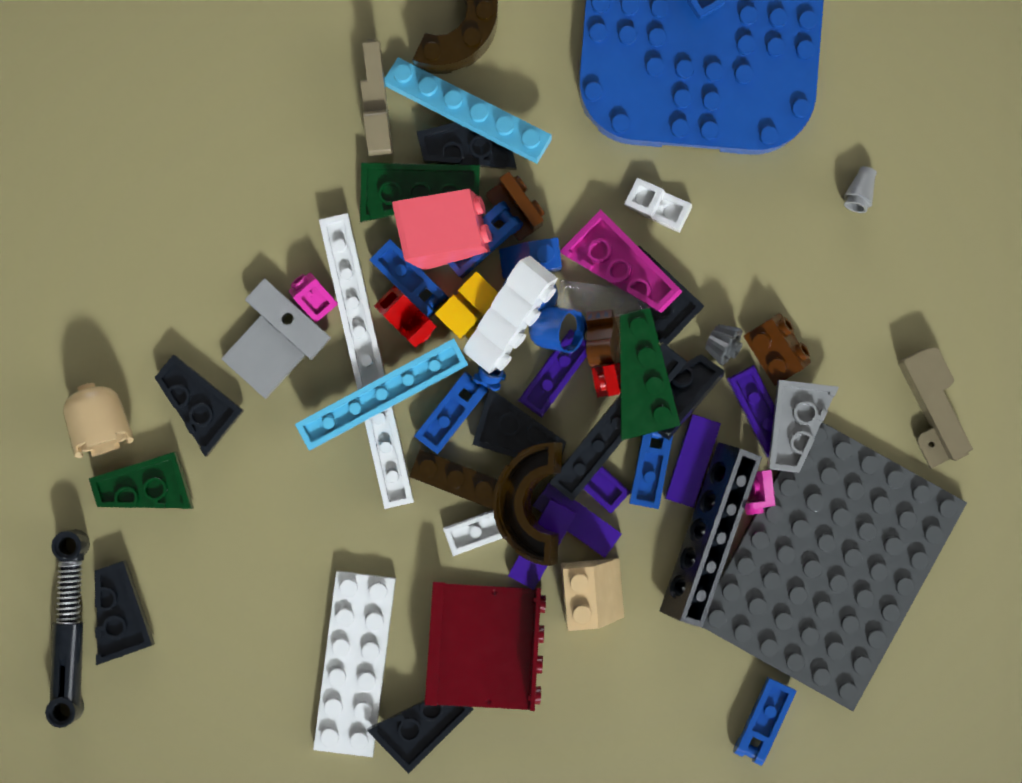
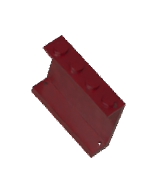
M433 582L425 705L535 711V704L540 705L541 686H536L537 674H542L543 656L538 655V643H544V625H539L540 613H545L546 595H541V588L533 590L530 588Z

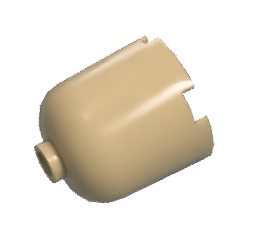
M95 383L83 384L77 387L78 392L72 394L66 400L63 414L74 457L81 458L83 456L82 452L88 451L91 452L92 457L120 449L119 442L124 440L127 443L133 442V433L121 399L111 388L104 386L96 387Z

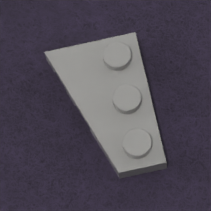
M777 380L768 469L800 472L812 447L817 431L824 421L830 403L839 387Z

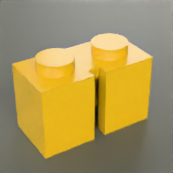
M477 271L458 289L459 293L456 296L452 295L435 313L436 317L461 341L465 337L469 339L475 332L478 323L491 307L493 300L498 294Z

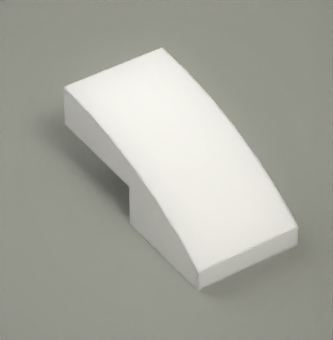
M639 178L636 179L624 203L628 208L679 233L692 209L691 203L670 195L664 189Z

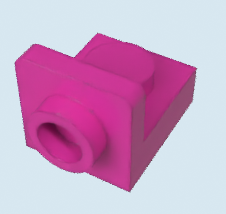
M311 272L306 276L302 274L297 277L291 284L292 288L288 291L315 323L338 305Z
M772 470L757 471L744 508L746 515L762 514L765 507L776 506Z

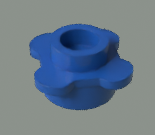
M479 366V372L473 376L474 382L482 384L485 388H490L493 391L499 390L501 387L500 382L506 378L505 372L497 369L489 374Z

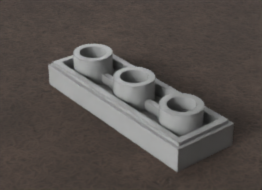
M265 278L245 299L248 304L311 360L331 339L326 332ZM288 314L293 316L291 324H285L284 318Z

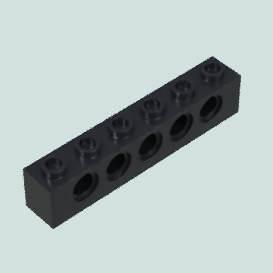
M718 442L660 607V612L681 622L703 628L762 456Z

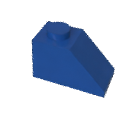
M558 237L528 241L499 249L503 279H506L521 259L528 256L533 257L550 272H559L562 269Z

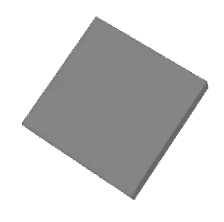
M260 315L221 359L260 395L267 399L306 355Z

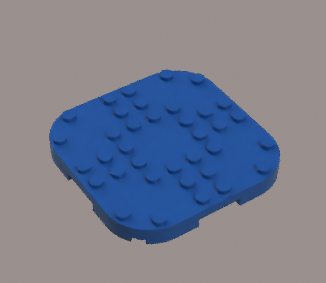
M586 0L579 72V98L584 113L603 135L624 144L652 147L670 145L718 149L724 153L749 155L765 154L778 150L802 131L814 110L817 95L824 0H725L726 2L722 7L700 20L697 19L686 0Z

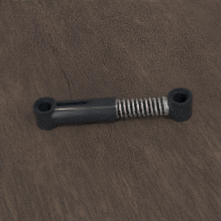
M78 529L60 532L54 537L51 544L52 552L59 562L58 567L61 568V570H58L61 575L57 576L60 578V581H58L60 586L57 587L60 589L57 594H60V597H57V599H60V602L56 603L59 605L56 608L59 610V613L56 614L59 615V618L56 619L57 622L52 623L50 702L46 707L45 714L48 722L58 728L66 727L81 717L84 711V702L81 699L84 622L78 620L81 617L78 614L81 612L78 609L81 607L78 604L81 601L78 598L81 594L78 592L81 591L79 587L82 585L79 582L82 580L79 577L82 573L79 571L82 570V560H84V555L89 550L90 541L87 534ZM69 537L74 539L76 543V549L73 553L66 548V540ZM61 703L69 707V717L61 713Z

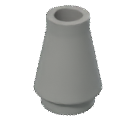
M866 166L859 168L858 174L843 196L845 200L844 206L847 209L857 213H865L868 207L872 206L876 170Z

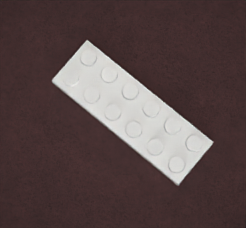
M336 571L313 750L373 757L375 739L367 731V728L378 723L396 578Z

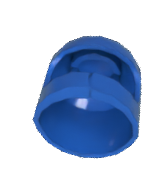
M554 306L545 307L540 310L539 318L533 325L529 326V335L534 344L545 349L565 353L577 350L584 339L585 332H587L586 319L581 312ZM570 313L576 319L577 330L574 332L571 344L562 347L559 340V331L564 317Z

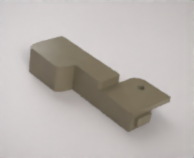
M368 39L367 43H362L367 80L360 81L368 155L393 154L380 41L376 42L375 39Z
M938 348L920 350L898 361V365L929 426L932 427L922 432L917 438V444L929 468L932 469L950 459L957 461L969 455L968 452L972 451L973 448L944 393V390L953 384L954 378ZM929 442L933 443L932 447H929Z

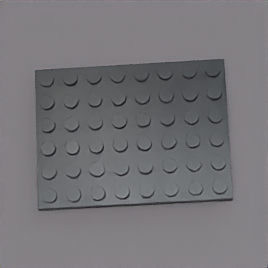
M822 422L800 472L778 471L773 480L776 506L765 507L764 513L754 514L721 574L703 628L849 710L854 711L967 502Z

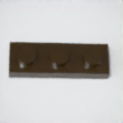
M422 449L419 450L409 477L490 509L493 508V493L498 479Z

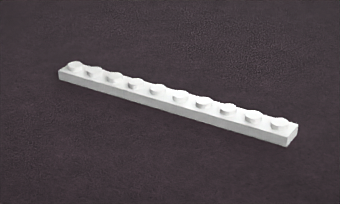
M346 213L320 219L319 223L357 390L385 376V371L350 217ZM392 406L365 421L384 509L414 502Z

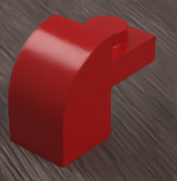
M395 285L374 305L415 348L420 343L428 340L432 331L437 327Z
M620 362L591 368L597 398L621 394Z

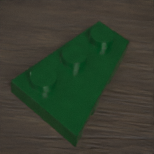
M177 452L89 478L97 507L194 508Z

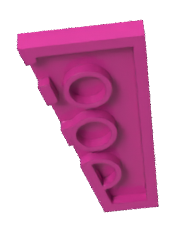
M601 209L560 250L562 255L660 313L683 292Z

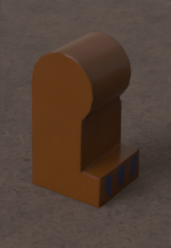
M613 309L587 312L586 353L590 367L615 364L619 329Z

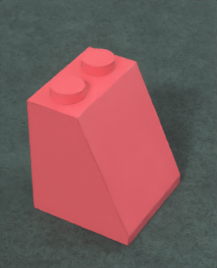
M470 189L392 202L403 257L410 264L425 271L490 252L488 242L492 241V236L488 225H484L482 214L486 212L482 197Z

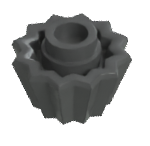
M718 324L708 337L705 349L723 366L730 358L734 359L739 354L743 345L740 342L743 331L741 328Z

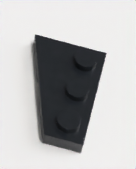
M456 122L417 131L425 163L480 165V167L517 170L513 151Z
M639 245L638 247L683 291L662 313L650 307L660 344L664 342L668 345L703 309L704 305ZM637 299L641 308L649 307L647 304Z
M702 354L686 362L670 382L681 425L724 376V370ZM680 426L657 432L669 440Z
M172 355L155 376L157 383L173 408L181 416L189 433L197 441L200 450L205 457H208L245 410L176 355Z
M489 388L472 445L516 457L518 453L531 446L555 442L562 443L563 455L566 441Z
M124 560L95 570V607L97 608V627H95V638H97L96 665L154 645L155 642L127 561Z
M425 700L367 728V731L409 774L474 709L473 707L425 705Z

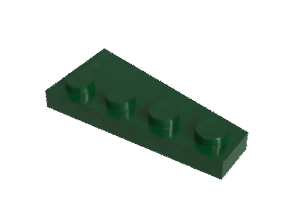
M361 163L360 222L363 223L394 216L392 202L464 189H470L479 196L480 165Z
M650 306L620 314L621 441L681 426Z

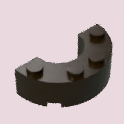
M464 0L468 9L466 17L460 26L448 34L433 35L425 33L412 59L413 64L432 74H448L463 67L467 68L475 63L487 51L494 39L498 24V0Z
M555 442L537 444L518 453L509 464H506L500 473L493 493V514L502 538L508 542L514 549V552L524 559L545 566L558 564L559 533L548 531L537 522L532 513L531 499L533 490L542 479L552 474L561 473L562 443Z

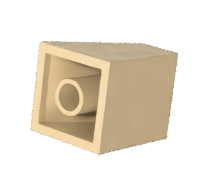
M619 558L560 562L564 615L568 631L599 629L624 618Z

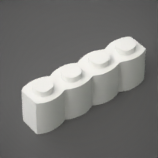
M528 256L521 259L510 273L505 285L496 295L491 307L478 324L477 329L467 341L463 352L489 374L497 369L503 370L512 358L509 355L512 348L516 349L526 337L524 331L527 325H533L541 314L539 308L542 302H548L556 292L554 285L558 278L533 257Z

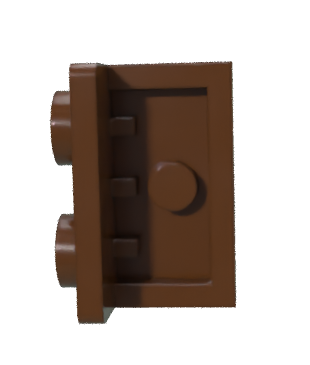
M507 172L499 178V184L486 193V197L493 207L505 201L510 207V213L514 217H519L523 222V226L513 235L517 241H522L543 226L544 220L542 216L545 213L536 200L531 202L524 193L528 189L518 175L513 177L510 172Z
M780 313L743 336L774 386L777 385V380H786L811 363L807 347L802 342H798L793 334L794 328L791 322L786 317L783 318Z

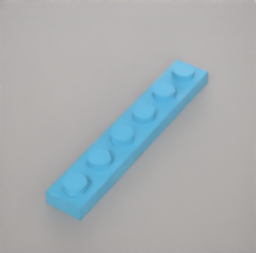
M399 57L385 77L387 88L536 164L552 140L551 134Z
M453 338L301 420L295 426L308 450L311 451L468 366V363Z

